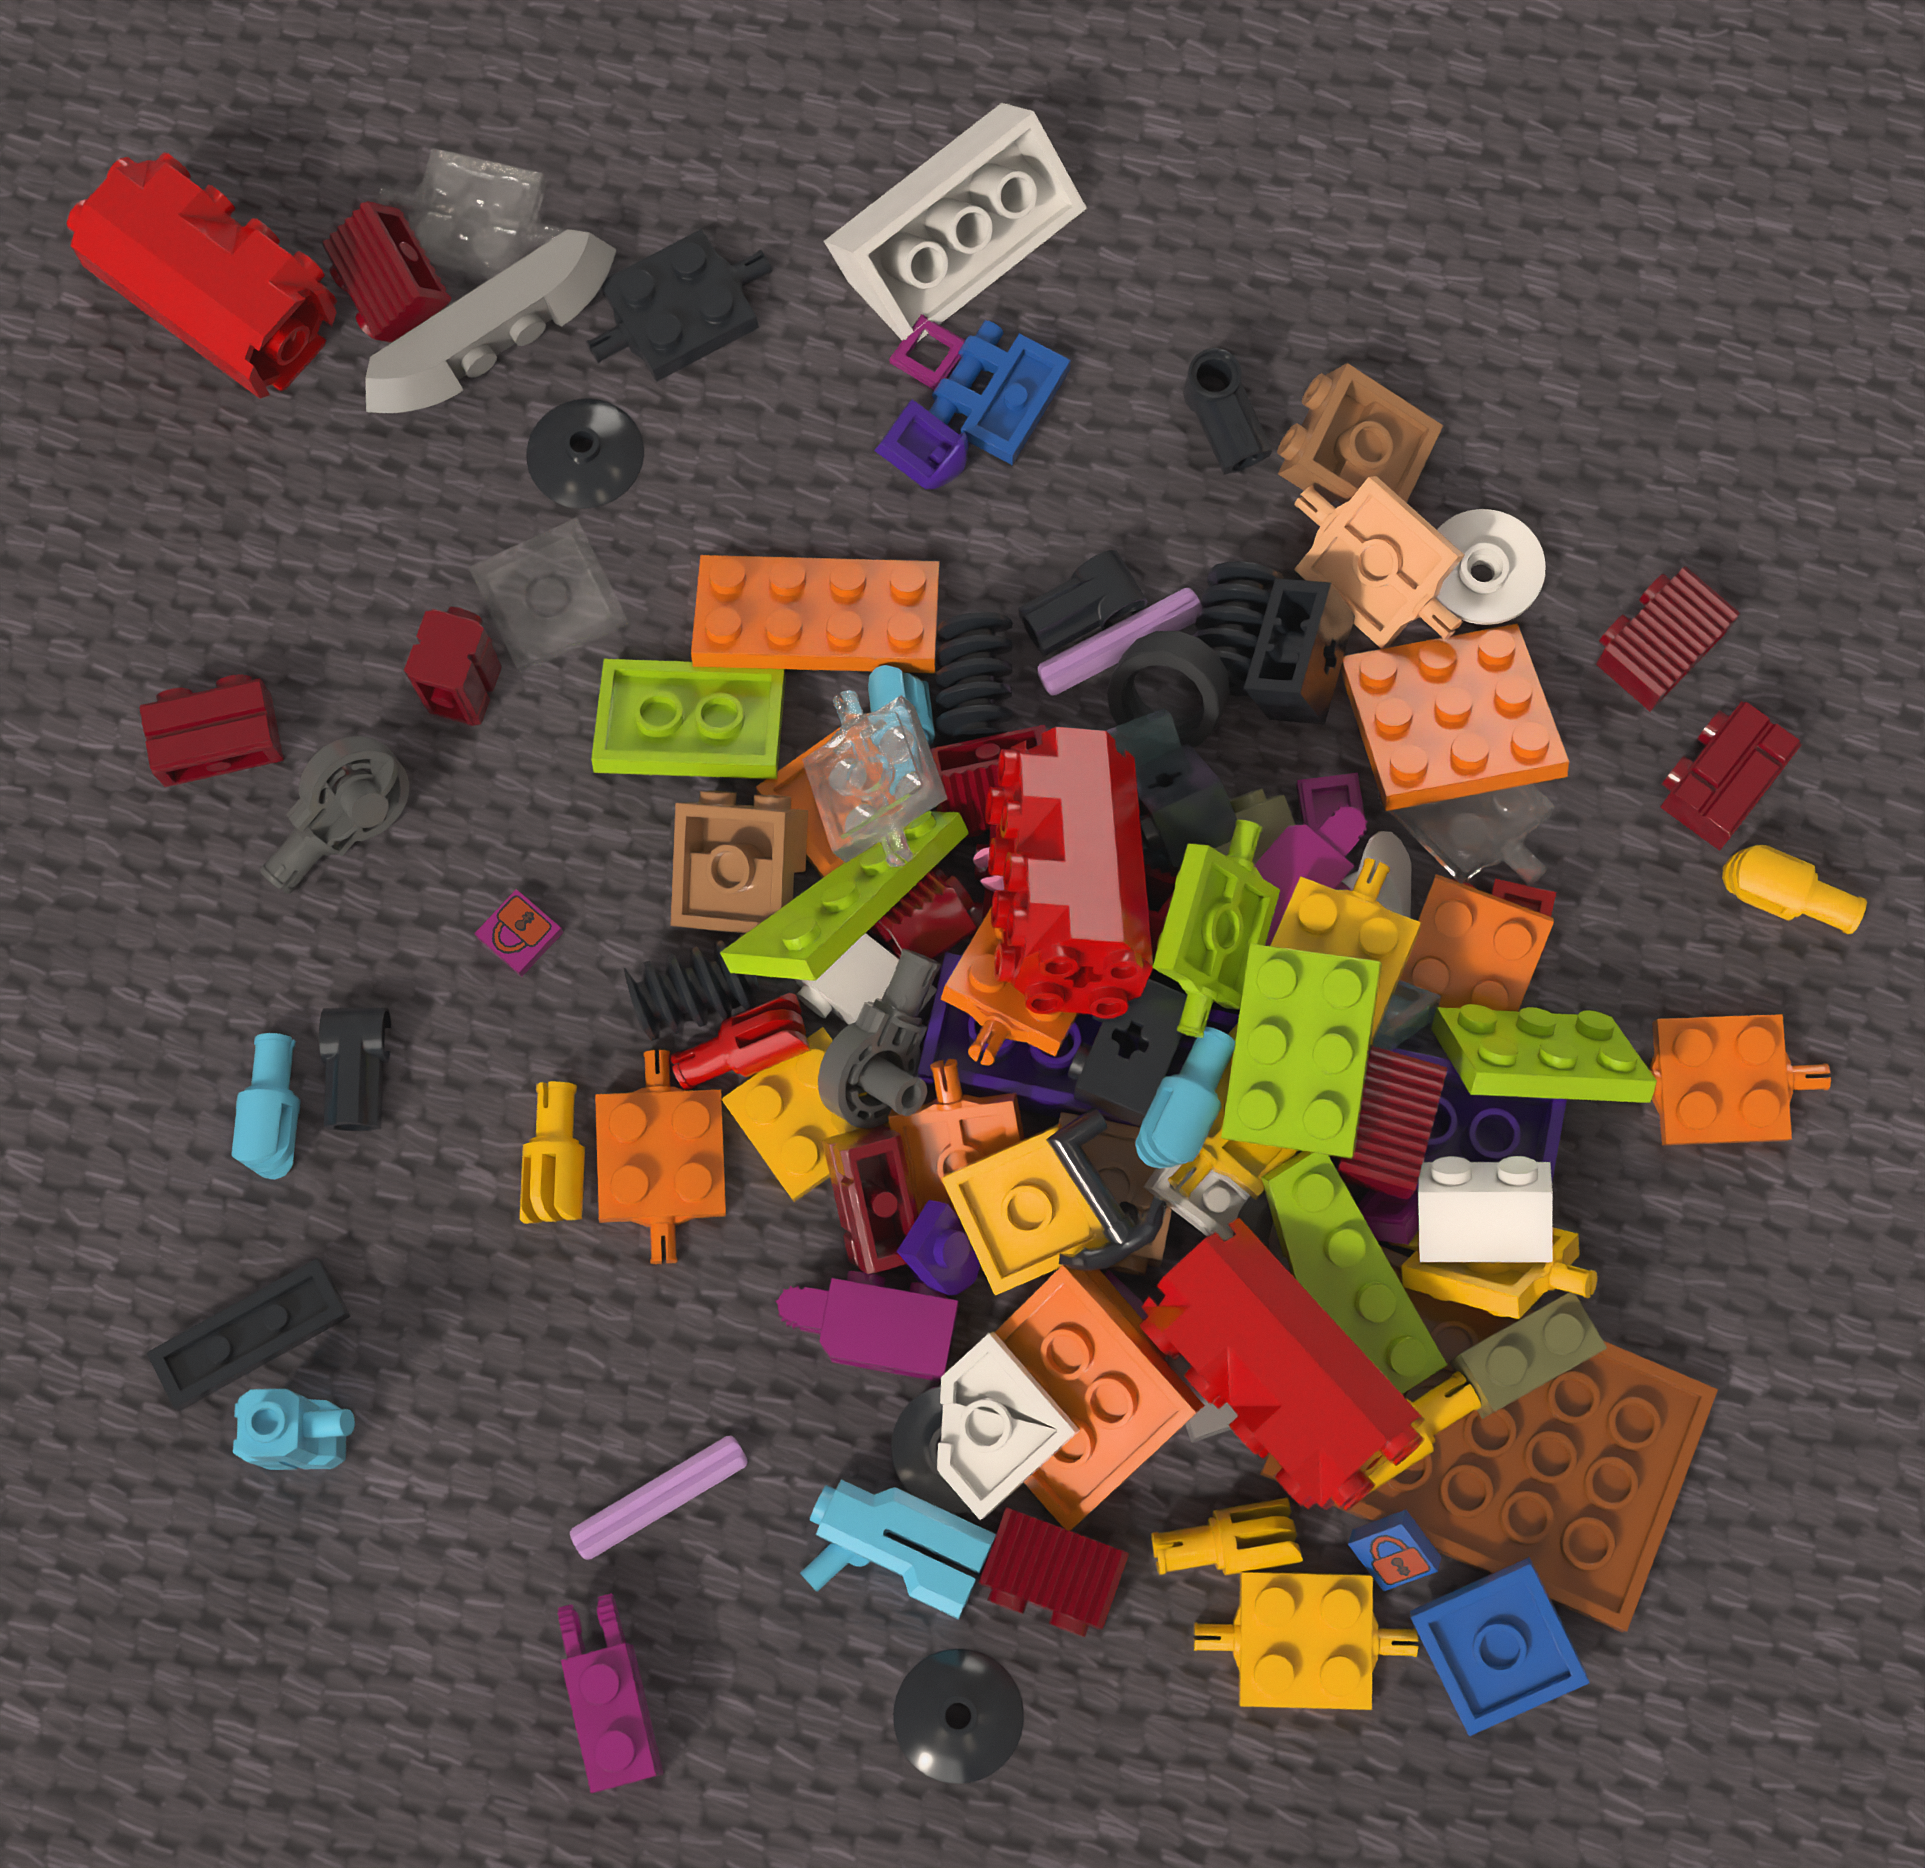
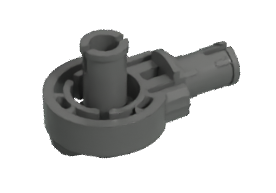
M364 736L342 738L321 748L308 762L301 775L299 783L300 799L286 814L295 829L277 852L259 869L260 872L279 890L282 889L284 893L291 894L304 875L323 855L339 854L343 856L355 841L370 839L389 828L402 813L409 795L407 773L390 749L380 741ZM362 768L370 769V772L363 771Z
M903 948L895 968L896 970L882 999L876 998L874 1002H865L856 1022L844 1028L832 1041L822 1059L818 1074L819 1095L824 1106L830 1112L855 1127L869 1129L888 1122V1116L892 1109L900 1115L909 1116L921 1108L927 1095V1086L918 1077L922 1056L919 1045L928 1027L921 1023L922 1019L918 1017L930 985H932L941 967L940 963L920 953ZM867 1092L866 1095L858 1097V1094Z

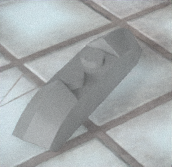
M567 229L370 357L365 377L366 412L401 413L433 406L464 391L458 381L465 375L474 378L484 374L495 364L497 360L496 355L516 343L519 346H524L535 341L544 332L545 323L550 320L563 326L578 315L594 298L604 283L612 266L616 249L589 232Z

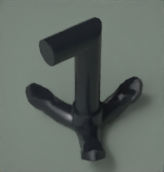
M1094 1107L1046 1139L1102 1225V1232L1108 1241L1100 1247L1090 1249L1084 1247L1074 1254L1059 1253V1264L1066 1265L1071 1269L1087 1271L1106 1269L1152 1242L1162 1227L1167 1207L1166 1201L1157 1196H1153L1151 1207L1142 1212L1141 1215L1135 1205L1126 1201H1121L1120 1204L1117 1203L1082 1149L1084 1144L1108 1128L1105 1119Z

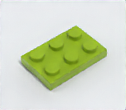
M604 659L591 757L594 773L777 779L786 682L785 669L693 667L692 662Z
M1250 944L1224 1114L1222 1139L1354 1159L1382 967L1380 961Z
M1467 1004L1461 1008H1436L1431 1030L1471 1095L1651 1103L1657 1080L1611 1016L1591 1010L1582 1011L1578 1015L1555 1014L1534 1007L1523 1008L1520 1012L1499 1011L1477 1004Z

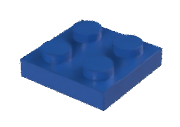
M1530 1557L1410 1611V1618L1469 1736L1590 1683L1588 1674Z

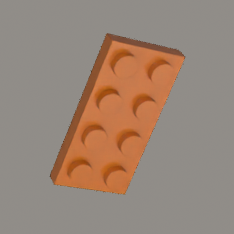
M700 555L691 648L693 667L873 672L876 667L888 665L899 668L902 672L935 673L939 561Z

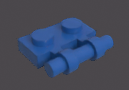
M986 320L976 335L968 336L958 352L961 355V359L949 379H941L934 390L932 397L935 402L929 412L946 425L949 424L955 413L964 414L968 418L961 428V433L964 432L967 435L968 442L1013 465L1068 375L1071 360L1021 334L1017 336L1009 351L1006 352L996 347L1004 334L1003 330L997 324ZM981 370L994 374L982 395L970 390Z

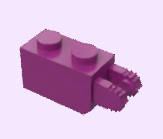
M1348 804L1345 807L1340 806L1337 811L1335 810L1324 821L1316 832L1307 825L1288 826L1256 862L1254 867L1257 868L1261 877L1280 889L1265 946L1271 945L1300 876L1335 890H1350L1342 880L1354 865L1345 857L1357 844L1358 838H1361L1364 835L1363 832L1367 830L1365 824L1368 821L1365 820L1361 809L1349 807Z
M848 1271L847 1280L831 1278L829 1291L809 1287L799 1289V1286L796 1288L790 1286L787 1290L783 1289V1293L775 1301L779 1311L778 1316L779 1318L782 1317L781 1322H786L787 1327L792 1326L793 1330L798 1327L800 1331L821 1335L820 1344L832 1363L941 1382V1377L947 1372L959 1309L958 1300L947 1299V1294L933 1291L925 1283L912 1282L910 1283L909 1292L885 1288L884 1277L866 1274L865 1272Z
M612 1593L598 1597L597 1615L607 1644V1648L586 1653L582 1638L583 1630L580 1616L574 1609L573 1604L558 1608V1620L567 1659L561 1660L591 1793L664 1775L633 1644H628L625 1641L618 1608Z

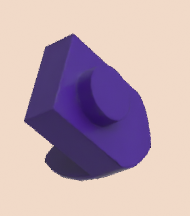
M911 399L874 451L923 488L936 489L950 483L963 472L967 462L969 443L968 437L964 432L959 435Z
M928 1200L897 1250V1253L909 1265L912 1275L919 1283H925L929 1289L936 1292L957 1295L976 1281L980 1262L957 1214L946 1203Z

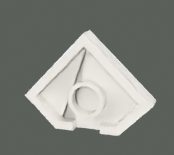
M995 1332L988 1333L941 1377L940 1404H943L941 1442L938 1443L937 1471L980 1520L992 1512L1080 1431Z

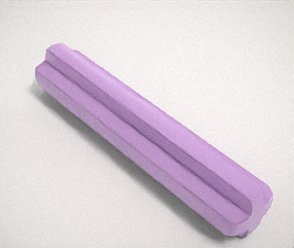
M1184 588L1040 663L1038 666L1039 679L1050 695H1058L1117 664L1136 639L1155 631H1180L1195 623L1197 614L1203 610L1201 602L1191 588Z
M726 1436L573 1527L570 1531L571 1540L578 1553L584 1559H593L745 1468L748 1463L747 1457L738 1441L733 1436Z

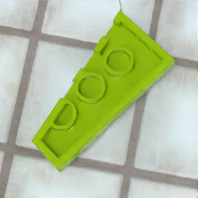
M918 809L902 817L892 829L721 951L720 954L730 973L816 981L969 834L960 813L931 812L929 809Z
M1302 1151L1262 1176L1261 1179L1283 1256L1288 1260L1292 1276L1395 1388L1403 1394L1447 1366L1329 1156Z

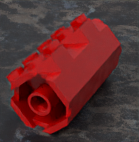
M163 152L156 161L147 160L136 163L129 157L118 159L109 169L103 183L88 199L78 202L69 213L67 227L74 232L70 246L82 265L259 399L270 395L266 388L267 386L273 385L279 391L286 390L324 347L326 339L318 334L322 321L324 320L332 326L337 314L334 308L337 299L320 283L325 277L323 270L303 252L297 251L292 256L281 248L278 237L260 220L252 218L245 227L241 226L231 217V214L236 209L229 199L211 185H207L203 190L189 180L191 175L188 170L169 153Z
M1054 727L1041 733L1042 744L1029 750L1026 749V740L1012 746L1010 749H1001L997 771L998 785L1000 787H989L987 793L986 823L996 825V838H992L989 847L988 871L990 875L1003 876L1005 889L995 890L992 898L991 924L993 928L1002 929V943H998L995 951L994 978L997 982H1010L1015 989L1025 996V1006L1033 1013L1092 1014L1098 1018L1111 1019L1125 1014L1128 1010V1001L1142 995L1153 969L1135 757L1126 749L1123 755H1121L1116 750V740L1107 731Z
M1238 1217L1227 1224L1236 1235L1224 1241L1217 1232L1213 1233L1198 1244L1163 1277L1157 1287L1164 1293L1165 1298L1158 1304L1148 1297L1142 1305V1309L1147 1313L1148 1317L1139 1326L1165 1355L1168 1353L1175 1361L1183 1355L1192 1366L1183 1375L1210 1405L1213 1403L1218 1409L1222 1408L1226 1403L1230 1405L1238 1416L1228 1424L1229 1427L1255 1455L1258 1454L1264 1459L1271 1454L1278 1461L1282 1468L1274 1477L1300 1506L1304 1505L1309 1509L1317 1503L1321 1508L1327 1510L1336 1504L1340 1509L1343 1508L1347 1512L1375 1487L1376 1484L1369 1476L1387 1459L1394 1466L1399 1465L1424 1442L1425 1439L1416 1429L1425 1419Z

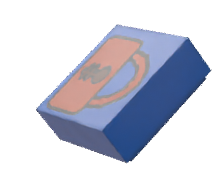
M1406 1509L1352 1529L1348 1542L1349 1547L1383 1591L1438 1572L1442 1558Z

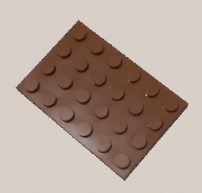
M1380 1245L1402 1284L1401 1265L1409 1257ZM1404 1288L1447 1366L1402 1395L1411 1402L1415 1401L1452 1377V1374L1455 1372L1449 1362L1456 1356L1535 1311L1528 1309L1520 1319L1499 1317L1489 1313L1487 1310L1454 1301L1437 1300L1429 1294ZM1604 1341L1607 1349L1489 1416L1482 1419L1478 1411L1473 1410L1434 1435L1435 1443L1432 1444L1434 1451L1377 1489L1369 1492L1347 1512L1368 1522H1374L1406 1509L1439 1553L1490 1575L1530 1557L1552 1602L1615 1630L1627 1632L1718 1389ZM1269 1454L1260 1474L1277 1481L1274 1475L1282 1466Z

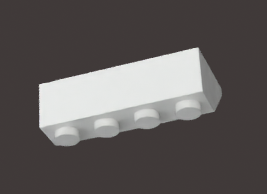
M1001 103L832 234L824 243L851 286L901 340H906L914 332L912 326L921 314L927 317V321H934L940 325L1087 208L1034 111ZM925 329L921 334L920 338L918 339V341H920L923 337H925L928 334V332Z

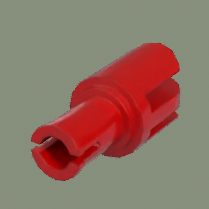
M787 993L723 1020L717 1037L682 1052L678 1051L671 1054V1062L676 1064L672 1066V1069L682 1088L688 1091L700 1083L731 1070L746 1078L810 1051L797 995Z

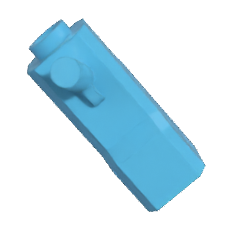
M251 1389L240 1397L238 1403L235 1404V1417L238 1418L237 1440H234L233 1453L246 1462L269 1470L297 1469V1467L302 1469H333L346 1460V1436L350 1435L354 1430V1416L349 1409H341L327 1400L307 1399L288 1389Z
M841 1480L836 1489L828 1485L824 1487L810 1517L811 1522L819 1525L816 1535L831 1544L809 1563L800 1574L818 1592L848 1563L862 1567L869 1562H873L902 1576L911 1598L959 1620L975 1586L976 1579L896 1542L885 1535L888 1532L980 1575L996 1534L896 1487L873 1495Z

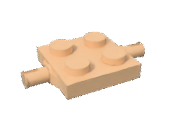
M1377 476L1368 477L1351 500L1337 508L1322 497L1313 486H1309L1302 492L1301 495L1303 497L1296 500L1295 506L1299 507L1320 528L1317 531L1313 547L1294 569L1306 581L1331 582L1355 615L1353 624L1381 649L1389 647L1407 624L1419 617L1441 635L1443 640H1447L1456 632L1454 629L1460 627L1462 620L1458 619L1436 598L1440 593L1443 581L1465 556L1458 548Z

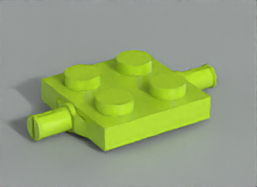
M1236 820L1228 855H1223L1209 845H1187L1181 869L1176 877L1175 890L1164 929L1158 940L1157 953L1152 968L1179 982L1185 993L1188 994L1177 1031L1192 1037L1204 1038V1031L1213 1002L1227 1009L1240 1010L1250 944L1265 946L1279 897L1280 889L1264 880L1252 863L1263 827L1247 820Z

